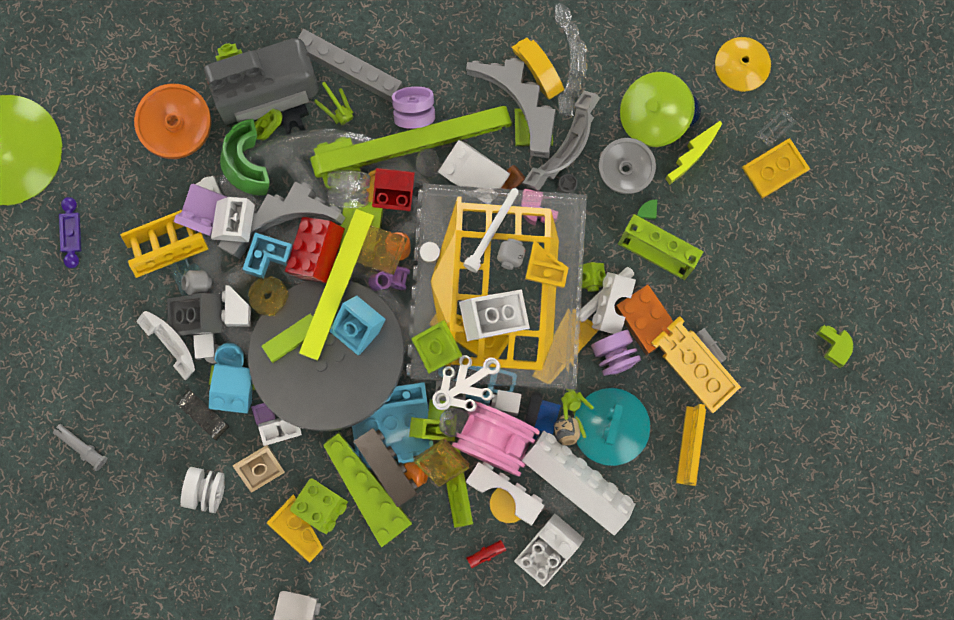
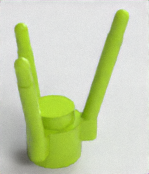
M322 82V85L337 107L334 111L336 115L315 99L314 103L326 112L336 124L340 122L341 125H344L352 120L354 112L349 106L343 89H339L344 105L341 106L327 84Z
M569 391L561 398L565 420L568 419V409L573 411L575 416L576 410L580 408L581 401L591 410L594 409L582 396L581 392ZM576 416V419L579 423L580 432L583 438H586L587 436L583 428V425L579 418Z

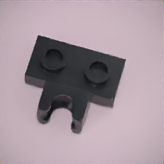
M305 103L281 111L282 121L278 127L283 125L289 138L292 137L291 129L295 126L301 132H305L301 118L309 115Z

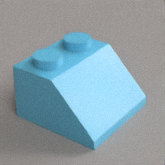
M355 296L342 304L329 332L354 353L360 355L379 334L386 319L361 298Z
M220 364L214 365L209 391V409L248 413L252 403L253 389L249 368Z

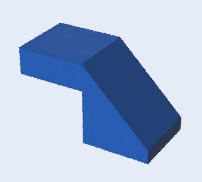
M542 400L534 426L540 433L539 435H534L533 439L537 440L543 431L553 435L554 423L557 420L561 405Z

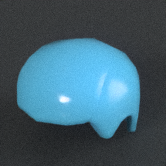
M225 343L217 348L214 360L220 365L242 367L244 353L237 344Z

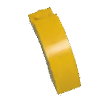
M525 38L512 47L513 52L524 61L533 74L537 85H540V91L549 100L565 90L552 63L534 40L530 41L528 38Z

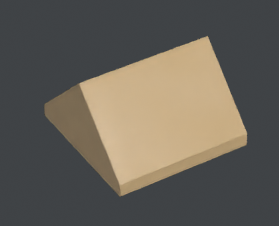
M268 445L233 465L251 493L285 473Z

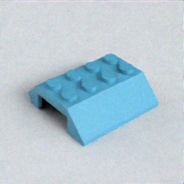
M425 383L396 386L389 399L379 410L364 421L352 426L354 440L372 428H375L376 431L380 429L386 438L383 440L386 447H392L396 453L394 459H398V463L414 462L413 456H417L418 461L430 460L431 454L434 453L433 440L409 437L411 417L428 419L429 410ZM355 444V452L366 466L371 468Z

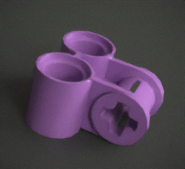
M390 253L377 256L373 261V266L378 273L370 276L368 281L369 287L374 291L383 290L389 286L398 290H406L405 283L410 270L396 266V258ZM383 259L386 260V262H387V267H385V266L383 265V263H382ZM378 277L382 279V286L378 283Z

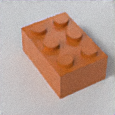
M649 285L632 294L631 298H626L615 306L618 315L625 317L624 324L646 356L657 349L651 342L663 331L667 335L670 334L667 327L673 320Z

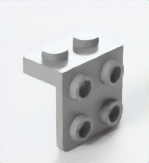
M281 591L274 620H314L315 615H319L321 603H318L319 598Z

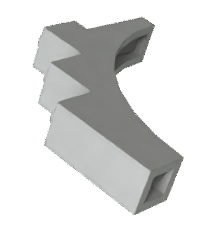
M517 58L506 59L505 66L498 63H491V65L483 64L481 61L467 62V75L482 78L497 85L507 92L518 104L525 116L530 131V156L549 158L555 122V109H552L550 106L538 107L540 85L534 82L523 83L524 61Z
M295 182L286 199L277 194L274 197L267 194L259 210L254 209L249 242L221 240L218 247L241 259L247 248L251 245L255 233L262 235L278 224L302 217L328 219L341 225L345 217L341 214L342 210L338 207L324 205L325 202L316 197L317 195L312 191V186L305 182L302 184Z

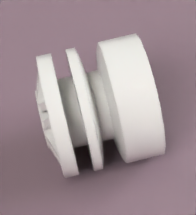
M190 467L183 483L181 507L196 509L200 501L201 511L206 512L209 506V512L216 513L224 494V473L218 472L215 477V472L210 471L205 479L204 469Z

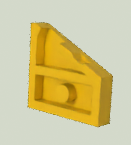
M534 241L525 279L564 288L569 268L558 261L550 252L542 248L538 242Z

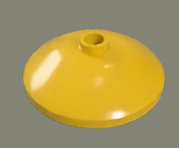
M737 37L721 46L715 58V69L724 85L730 89L745 92L760 87L766 81L771 70V60L767 50L761 43L751 38ZM746 58L748 63H744L742 59Z

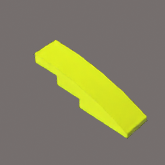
M721 121L688 143L687 147L690 151L678 158L676 163L679 167L666 177L669 185L686 173L698 161L720 129Z

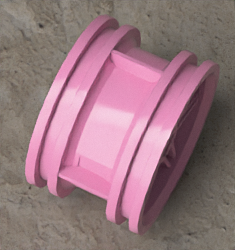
M476 402L477 407L475 411H467L466 414L469 417L461 434L457 433L456 438L459 439L458 442H453L452 447L520 477L521 472L518 470L520 467L524 468L525 466L522 459L529 444H535L536 442L533 436L539 435L540 431L502 411Z

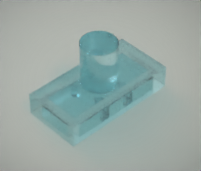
M185 258L169 265L182 296L188 295L182 289L183 275H186L189 270H200L196 263L189 265Z

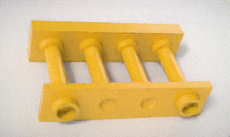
M182 210L120 234L127 248L132 247L135 258L128 260V263L136 278L208 250L202 233H196L195 230L188 227L186 228L189 237L178 241L175 230L184 226L175 223L174 219L176 214L181 213ZM168 233L171 244L160 248L157 237ZM150 240L153 251L142 255L139 244Z

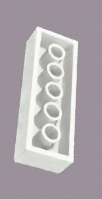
M543 431L535 444H532L522 462L615 536L629 520L635 507L633 500L628 495H623L618 491V488L613 483L607 482L598 471L592 470L587 466V463L582 458L576 457L567 446L561 445L555 436Z

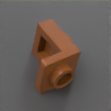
M512 165L507 170L510 175L499 190V193L508 195L513 188L517 189L525 180V176L515 165Z

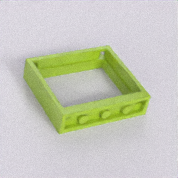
M635 214L618 242V245L683 280L695 269L704 252ZM625 238L630 239L628 245L623 243ZM680 268L686 270L684 275L679 273Z

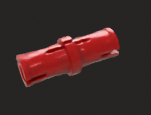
M499 540L486 548L485 546L482 547V550L466 557L470 567L474 568L485 561H491V558L506 551L503 542Z

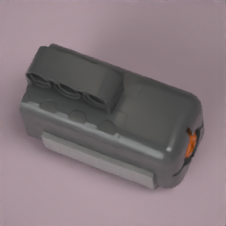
M292 38L255 51L238 54L204 67L208 86L225 126L249 119L256 120L264 116L271 109H277L281 112L309 102V98L316 96L319 92L318 81L306 46L299 38Z

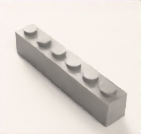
M303 29L298 38L304 42L311 60L392 103L393 93L403 88L400 80L311 32Z

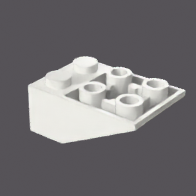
M554 513L514 562L544 587L580 547L584 538Z

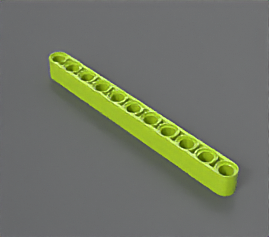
M500 106L312 156L310 161L315 177L320 178L453 143L458 140L498 131L504 126L506 128L510 127L512 122L507 107Z

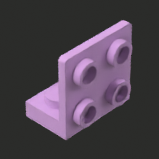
M191 184L181 213L176 214L174 222L210 236L212 235L216 203L221 199L227 198V196L199 185Z

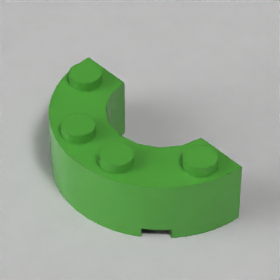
M249 119L239 122L232 127V130L224 138L220 156L221 169L227 180L239 190L252 195H267L270 182L266 167L250 163L243 154L244 151L255 146L257 132L254 120Z

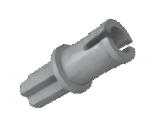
M706 328L696 333L720 363L726 360V356L717 345L718 342L712 339Z

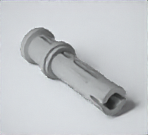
M62 424L56 427L59 430L54 429L53 434L79 453L81 460H86L90 463L95 471H98L106 463V456H102L95 451L94 446H87Z

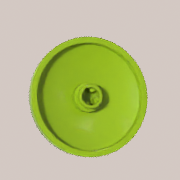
M667 72L646 74L637 79L623 96L620 107V118L623 128L632 139L639 140L649 147H661L671 144L686 132L692 122L695 110L693 94L686 83L676 75Z

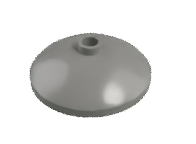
M621 138L611 142L603 150L599 159V173L603 182L610 189L621 194H634L645 189L652 181L656 170V162L652 151L643 142L632 138ZM627 166L629 171L624 172L622 168Z

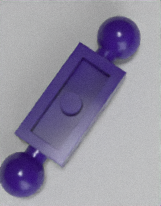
M67 197L61 202V207L65 214H59L60 251L62 253L67 252L63 260L64 265L68 268H75L79 264V258L75 252L81 251L80 214L73 213L77 207L75 199Z

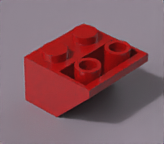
M376 168L372 207L411 211L415 172Z

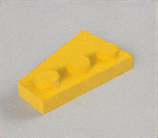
M293 494L271 517L267 525L307 562L311 563L323 550V546L311 525L290 511L291 506L296 500Z

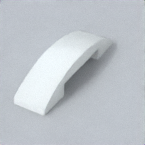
M147 311L143 312L136 322L148 336L153 333L156 334L177 361L173 365L184 380H187L195 371L185 343L162 319Z

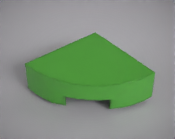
M650 200L644 203L639 209L637 216L643 219H656L657 200Z

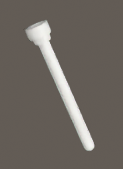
M513 188L510 191L475 253L466 258L463 266L468 270L477 273L481 266L480 258L517 197L518 189Z

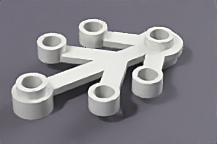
M467 355L460 357V368L456 386L450 390V382L455 377L456 371L450 366L443 369L444 377L441 390L437 391L433 396L434 406L440 410H446L450 406L464 408L468 412L475 411L477 405L472 399L464 401L454 398L460 393L481 397L485 401L491 400L493 392L489 388L479 389L470 386L488 374L494 375L500 371V363L495 358L486 359L483 368L466 379L468 368L472 365V359ZM465 358L469 359V363L467 365H463L462 363ZM491 364H496V368L494 370H490L489 367ZM451 369L452 374L447 376L446 371ZM486 391L490 392V396L488 398H484L483 396L484 392ZM441 397H446V402L441 404ZM469 402L473 403V407L471 409L467 408V404Z

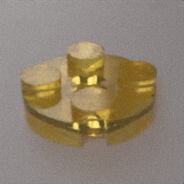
M270 276L253 283L248 294L250 297L249 303L257 313L274 316L285 305L289 293L281 280ZM272 292V296L266 299L264 295Z

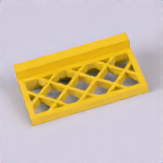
M704 404L686 407L676 483L696 486L706 414Z

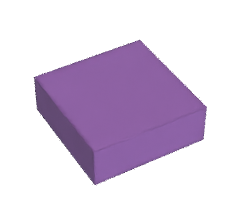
M265 403L251 407L257 426L260 423L276 419L275 414Z

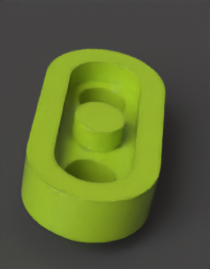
M271 109L264 116L257 119L254 123L257 132L256 139L266 140L281 124L282 114L279 110Z

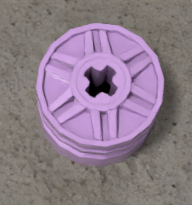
M628 330L610 335L591 345L595 357L605 356L606 358L599 366L609 365V368L602 371L604 376L621 373L641 361L640 356L630 357V355L637 352L636 348L629 350L626 348V346L633 342Z

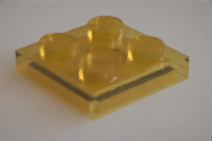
M370 226L357 263L394 275L407 238Z
M445 438L414 457V463L439 487L468 470L470 465Z

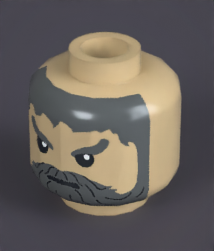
M563 415L554 423L556 439L562 445H573L580 438L577 419L568 415V419L565 420Z

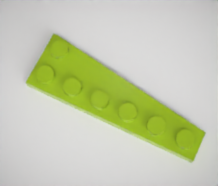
M340 432L323 444L381 547L412 524V521L400 506L397 507L383 485Z

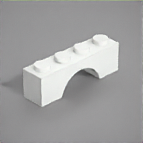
M478 462L466 483L481 493L491 488L506 490L515 501V516L532 526L545 506L542 504L543 500L535 494L530 496L525 493L527 489L516 483V485L508 482L510 478L500 472L498 475L493 472L494 467L488 463L483 462L481 464Z

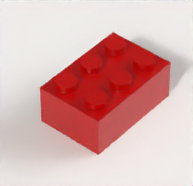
M302 217L285 272L299 279L327 283L345 228L332 221Z

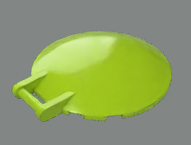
M0 95V205L8 206L23 203V201L37 196L51 183L61 163L62 138L54 119L42 106L24 97Z

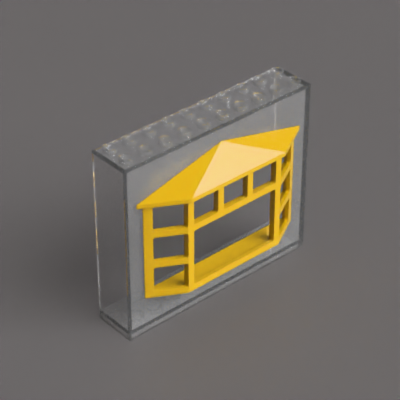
M423 183V189H419L418 204H421V208H417L416 223H420V227H416L415 242H419V247L415 246L414 261H418V265L413 268V280H416V285H412L411 299H415V305H411L410 319H414V324H410L409 338L444 320L454 340L456 332H465L464 326L456 325L457 301L488 295L491 241L484 251V263L480 264L481 266L478 269L483 271L482 295H469L458 293L459 270L467 269L463 266L464 262H460L461 238L483 239L492 224V213L499 212L511 191L510 189ZM518 190L519 193L507 214L515 215V234L495 233L492 239H515L523 242L536 241L544 243V249L569 268L564 288L542 283L539 331L521 330L501 334L509 336L507 359H497L501 366L500 371L494 375L488 374L473 385L572 392L576 390L587 195ZM463 211L485 212L486 231H463ZM522 215L543 216L545 218V236L522 235ZM426 242H433L439 247L440 255L434 262H426L420 256V248ZM516 336L539 338L536 361L513 359ZM485 338L479 339L477 357H470L472 365L468 368L466 379L482 369L485 360L488 359L483 357ZM413 341L412 344H408V357H411V364L407 363L406 377H410V381L442 382L444 377L443 369L450 366L456 371V375L451 379V382H457L460 358L429 374ZM465 358L463 360V365H467L469 363L468 358ZM491 364L489 367L490 370H494L496 368V364ZM451 369L446 371L447 376L452 374Z

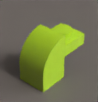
M825 325L820 327L816 334L832 344L824 358L839 368L843 367L853 352L851 336L845 330L838 335L837 331L828 325L827 327Z

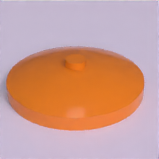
M165 84L148 92L138 104L134 117L135 131L144 147L154 155L166 159L184 158L200 149L209 136L212 122L209 107L203 97L194 89L181 84Z

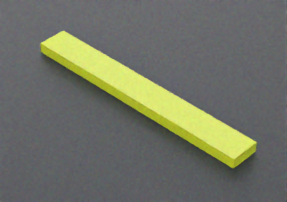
M358 209L355 210L299 354L318 361L373 222L374 215Z

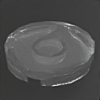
M547 482L541 491V499L548 513L565 516L576 509L577 505Z

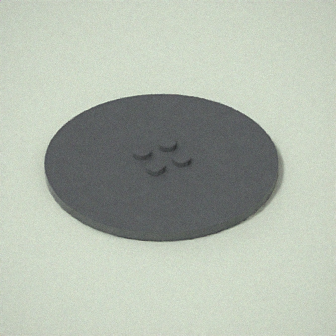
M307 281L290 288L266 308L254 328L248 353L249 370L253 385L265 405L275 415L293 426L323 432L354 426L379 410L389 399L398 384L404 364V341L400 325L390 307L381 297L367 287L349 281L336 316L344 302L358 296L386 319L379 334L360 355L354 353L330 332L318 361L299 354L302 347L301 344L272 363L261 347L311 313L314 316L326 283Z

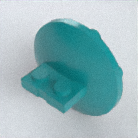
M617 388L601 389L587 396L585 399L594 409L591 410L581 402L580 408L576 410L574 416L575 419L577 416L581 421L587 436L583 438L580 432V438L576 442L582 453L592 461L606 466L622 465L636 458L645 448L650 435V419L641 401L631 393Z

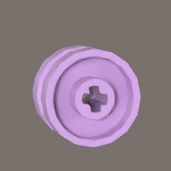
M406 87L394 92L392 95V105L395 109L393 111L395 124L403 128H421L433 123L435 120V109L433 106L434 96L432 90L425 87Z

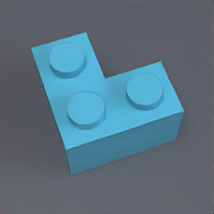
M255 233L243 266V271L246 274L264 279L270 261L287 266L293 245Z

